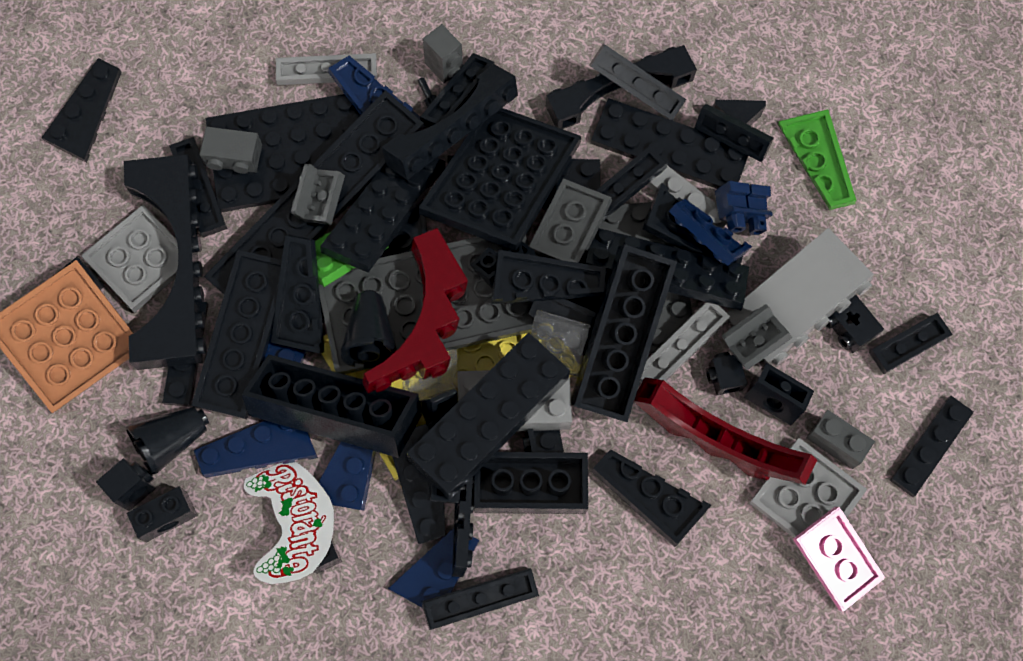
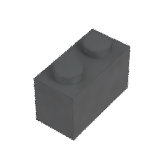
M441 24L422 39L425 64L443 83H446L463 66L462 44Z
M206 127L200 157L205 166L212 170H222L224 168L232 169L242 174L248 172L256 173L262 143L258 133Z
M829 410L825 411L818 418L806 439L851 469H854L863 462L875 443L873 439Z

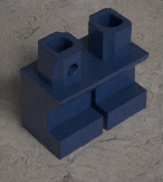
M728 181L715 190L719 220L727 221L728 229L733 233L744 231L746 229L745 223H748L750 235H760L766 232V219L773 216L772 211L767 209V198L771 196L770 186Z

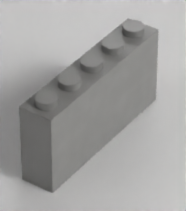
M827 228L745 297L741 311L731 309L727 313L730 316L727 322L731 326L737 325L754 310L767 304L773 315L788 330L792 337L785 344L762 359L765 364L766 362L770 365L774 363L778 366L789 356L787 352L792 347L799 348L808 341V334L815 328L818 331L824 328L830 322L828 317L835 311L838 313L843 312L851 304L850 299L857 293L861 296L872 287L870 282L874 274Z

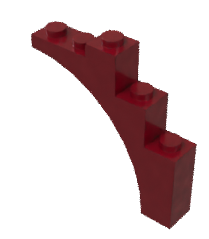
M438 228L413 238L411 251L419 267L423 285L421 314L412 333L402 346L383 363L364 373L363 386L367 393L374 390L376 392L383 391L392 382L398 379L407 380L413 377L417 371H419L424 380L429 377H440L448 369L451 357L441 339L449 338L457 330L460 318L450 301L458 300L464 295L468 280Z
M645 377L636 393L634 403L669 433L675 436L690 438L711 456L729 459L750 477L769 480L772 477L806 485L817 462V459L812 454L771 443L732 426L691 402L664 380Z

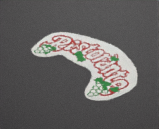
M297 462L279 463L246 478L244 482L245 491L252 496H267L271 498L275 516L282 527V536L279 542L257 562L253 572L255 577L262 582L278 584L299 580L313 573L326 556L333 535L334 509L325 490Z

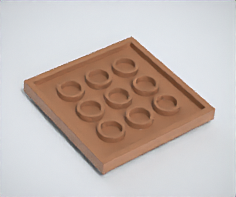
M77 260L0 312V349L51 413L60 409L129 359V336L133 334V331Z

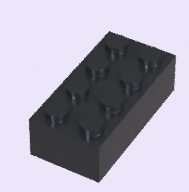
M496 452L474 476V513L586 514L588 511V453Z

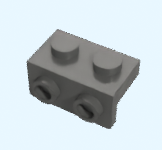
M304 164L296 196L292 203L291 213L307 223L332 225L345 175L340 171L318 170L311 164Z
M767 304L754 310L747 318L732 326L722 335L729 350L746 370H749L792 338L788 330L773 315Z

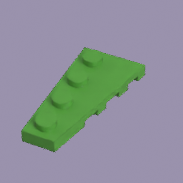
M829 110L778 121V126L829 210L854 205L857 200Z

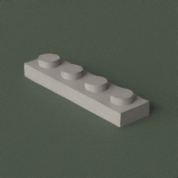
M376 53L350 54L354 60L375 76L374 79L377 80ZM349 55L276 58L277 85L335 83L328 73V69Z
M669 166L647 184L656 192L657 187L663 183L669 188L668 192L675 198L686 199L709 215L713 220L712 224L714 226L724 228L727 224V221L719 220L717 204Z
M706 302L647 359L640 381L642 382L647 377L666 382L730 319V316L719 305Z

